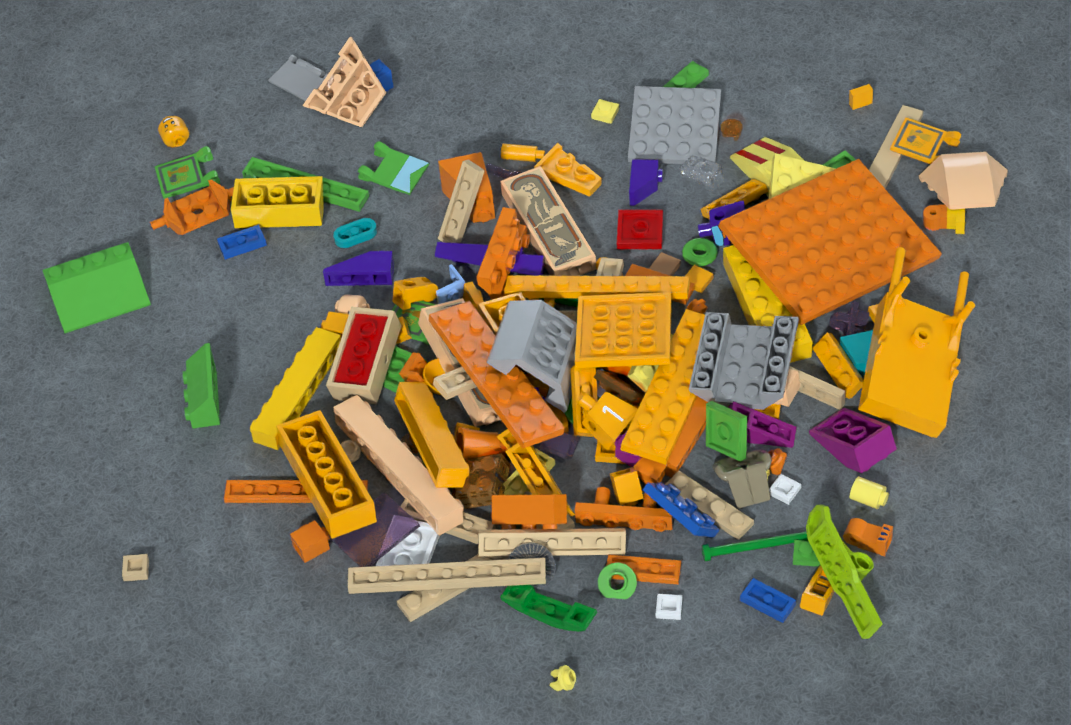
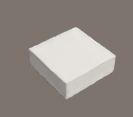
M780 474L769 488L770 496L789 505L801 489V484Z
M658 594L656 618L681 620L682 595Z

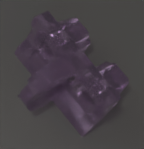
M852 301L850 311H847V313L835 312L830 317V326L833 329L842 331V337L866 332L864 329L855 327V325L865 327L869 317V312L858 309L859 302Z

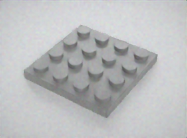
M635 86L628 162H632V159L658 160L659 163L715 165L721 89Z

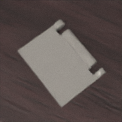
M291 55L289 60L268 81L306 101L312 91L320 87L329 73L325 74V71L300 58L297 60L296 56Z

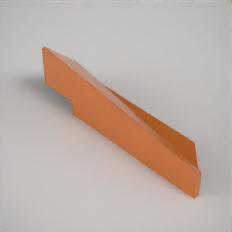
M697 397L666 465L643 457L634 465L633 469L637 471L638 476L645 485L648 482H661L665 474L673 477L680 470L706 429L707 401Z

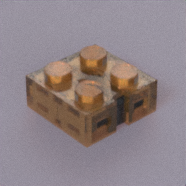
M503 454L464 459L469 465V476L465 479L463 487H453V498L459 499L464 509L492 505V495H504L505 486L503 482L507 481L510 463Z

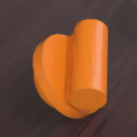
M777 448L768 452L772 460L768 470H771L772 474L780 475L787 454Z

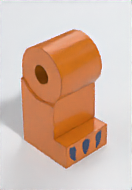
M852 518L844 532L843 540L847 544L857 546V548L885 556L892 541L893 526L883 524L880 527L867 523L860 518Z

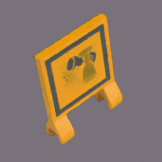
M905 118L890 150L932 164L940 156H936L942 142L945 141L948 145L957 147L960 143L961 134L957 131H944Z

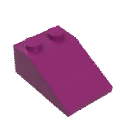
M842 408L809 430V434L845 467L859 473L868 471L874 464L887 458L889 454L897 450L890 425L847 408Z

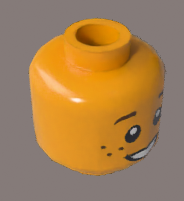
M168 116L159 124L158 132L166 146L171 148L180 147L188 140L189 130L180 117Z

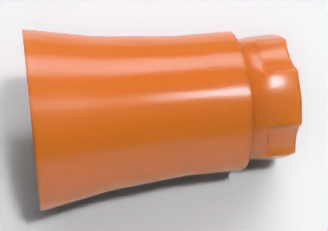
M459 427L457 430L455 442L458 448L461 449L464 459L505 457L507 454L505 451L508 450L497 438L499 435L497 432L478 431Z

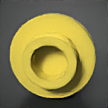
M563 665L551 672V675L558 679L550 683L551 688L556 691L573 689L576 675L569 666Z

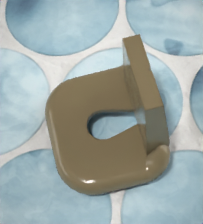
M766 450L746 452V459L741 462L728 457L718 460L713 464L712 469L717 476L724 481H728L738 509L770 500L766 471L769 469L772 460ZM747 465V468H744V469H743L742 467H739V466Z

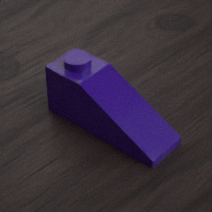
M369 251L323 269L325 285H392L394 273L392 251Z

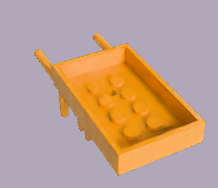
M899 247L896 250L889 293L885 294L877 307L858 410L924 435L937 438L946 427L952 386L959 373V370L956 369L961 359L957 358L962 325L975 307L972 301H969L964 306L969 273L964 271L960 273L953 316L946 315L902 298L901 295L910 283V279L906 276L901 279L906 250Z

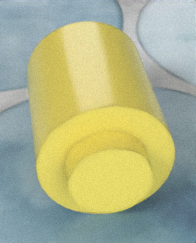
M859 476L854 481L850 492V499L875 509H879L880 505L885 506L889 497V493L886 492V486Z

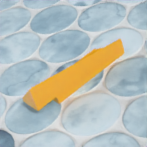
M508 429L497 436L508 449L505 452L532 495L562 494L533 445L522 449ZM567 502V514L574 516L575 513Z

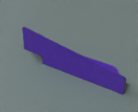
M437 242L435 257L452 260L456 263L481 266L488 245ZM521 247L520 251L517 252L514 268L510 272L542 276L545 272L544 256L523 254V247Z

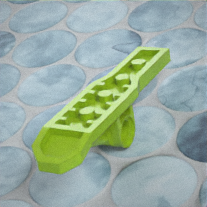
M822 504L816 505L809 513L806 524L808 541L832 589L842 598L861 638L869 639L883 625L861 582L874 568V563L867 554L852 552L842 541L834 526L830 508Z

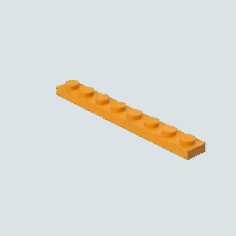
M508 275L505 296L521 292L524 298H578V296L671 292L672 299H688L690 279L689 276Z

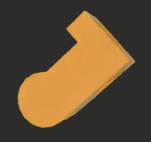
M426 277L394 281L392 302L402 310L410 309L412 302L422 300L426 302L433 301L437 297L436 291L439 289L436 284Z

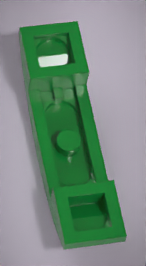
M532 585L507 586L500 596L502 601L515 610L549 626L567 631H585L597 614L596 609L575 602L571 606L536 593Z

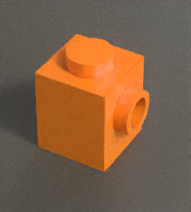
M315 520L309 524L302 525L298 530L290 533L292 545L304 563L330 549L328 543L330 535L324 526L320 527Z

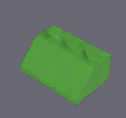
M206 343L186 361V371H183L184 385L187 384V389H184L185 403L188 402V407L184 408L186 421H191L192 429L220 425L217 369L210 343Z

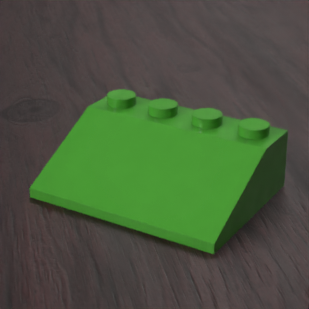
M128 242L43 270L64 333L151 305Z

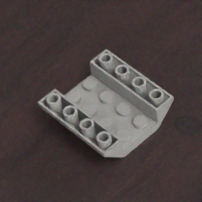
M542 300L509 301L487 363L505 375L515 365L529 372L550 386L545 401L565 413L572 396L571 368L575 366L574 352L576 348L577 323Z
M706 312L689 391L707 402L713 401L725 407H728L734 401L751 409L763 410L784 397L799 321L798 317L775 316L773 327L731 324L729 313Z

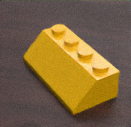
M323 177L235 179L231 204L234 228H250L259 225L260 228L322 226L324 213Z

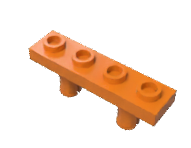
M606 487L597 488L594 504L579 502L575 504L576 523L584 526H592L593 524L605 525L608 528L621 526L629 527L633 530L647 528L658 532L672 530L673 516L665 509L657 508V502L646 493H644L643 507L609 505L610 489Z

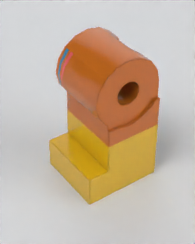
M929 205L923 211V226L931 231L955 229V234H965V208L949 209L946 205Z

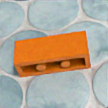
M566 494L492 495V524H501V529H516V524H522V529H537V524H543V529H557V524H567Z

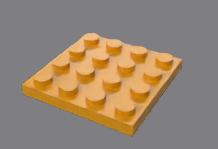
M671 292L578 296L575 367L670 364Z

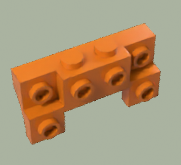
M502 208L477 274L478 285L489 294L492 300L505 296L507 276L511 269L514 268L517 252L520 251L521 247L524 250L529 245L530 235H527L526 225L520 224V220L517 219L516 209Z

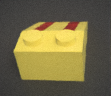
M767 137L730 156V159L751 180L754 178L766 184L768 192L765 194L768 197L774 154L803 160L791 147Z

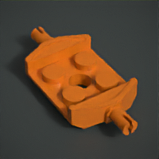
M208 180L209 187L171 203L166 198L164 200V215L161 218L150 221L151 227L155 230L166 225L167 228L170 227L178 235H184L224 218L230 214V201H232L231 197H233L234 187L225 189L215 181ZM199 209L203 210L200 214L193 213Z

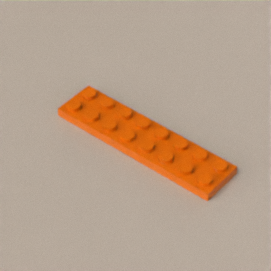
M470 301L429 314L428 321L522 449L564 434V426L518 365H515L505 375L487 363L496 336Z

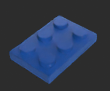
M648 482L643 488L646 494L693 535L715 537L720 531L714 525L715 520L705 513L701 514L697 510L698 506L690 499H684L679 495L681 491L670 483L665 485L661 482Z

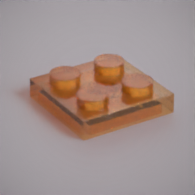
M598 369L593 377L600 381L599 386L616 394L619 393L618 398L628 404L632 403L637 406L645 395L644 392L612 373Z

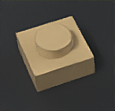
M147 554L123 556L122 577L124 581L148 580L149 558Z

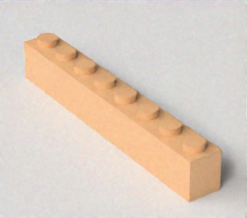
M355 395L333 407L336 424L352 441L356 442L365 456L399 493L409 501L410 505L439 536L463 523L462 512L464 507L461 501L454 499L448 488H436L422 460L411 453L408 445L398 439L395 431L385 425L382 417L372 411L367 401H363L358 395Z

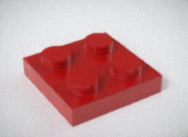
M618 210L617 249H662L663 210Z

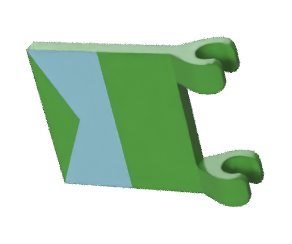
M376 142L374 145V149H376L374 155L384 159L375 172L362 165L358 169V173H360L358 179L367 182L371 181L410 195L429 166V163L390 149L382 142Z

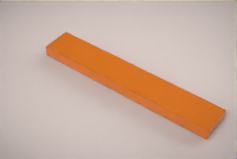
M226 480L225 503H312L299 480ZM361 480L368 491V480Z

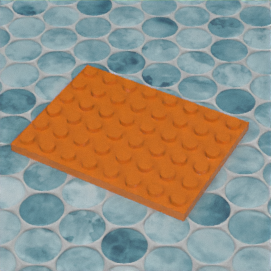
M860 159L721 220L718 226L792 316L798 317L800 325L890 283L897 248L902 247L906 250L901 277L934 262L942 254Z

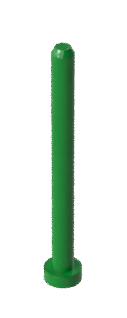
M805 531L714 547L703 544L701 545L704 562L711 561V557L793 544L794 540L808 541Z

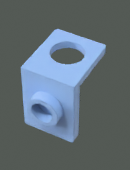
M452 264L449 265V271L453 283L436 291L438 304L457 300L463 296L465 281Z

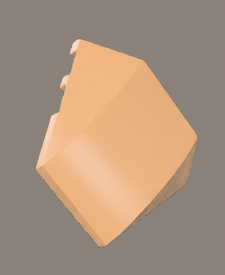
M349 37L338 53L340 58L320 87L312 91L303 106L363 127L386 94V91L353 38Z
M987 152L941 154L919 175V179L921 182H926L928 189L935 191L937 198L949 209L995 207L1008 170Z

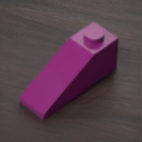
M734 401L727 407L747 416V443L793 448L797 427Z

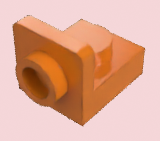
M413 352L399 375L405 382H424L423 370L427 362L420 353Z

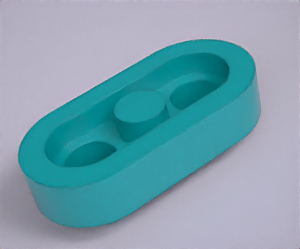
M362 218L338 227L333 234L335 244L340 248H349L374 238L377 234L376 223L370 218Z

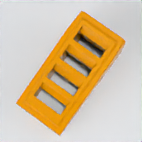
M820 565L802 594L800 608L822 616L835 591L832 589L829 581L820 578V576L826 577Z

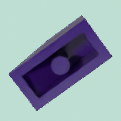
M632 159L629 187L630 206H635L658 190V182H663V169H659L658 160Z

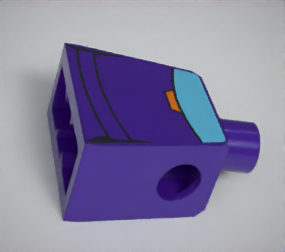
M744 201L711 209L709 211L710 222L698 224L699 236L713 235L716 246L733 245L718 226L721 220L746 210Z

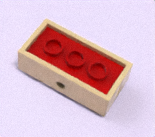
M351 307L326 384L334 400L346 401L358 395L369 404H377L401 329V323L395 311Z

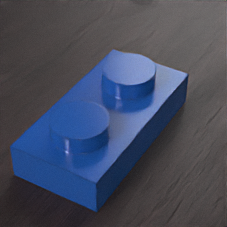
M259 225L217 238L219 248L225 260L267 246Z
M754 578L740 595L741 602L784 623L796 606L795 599Z

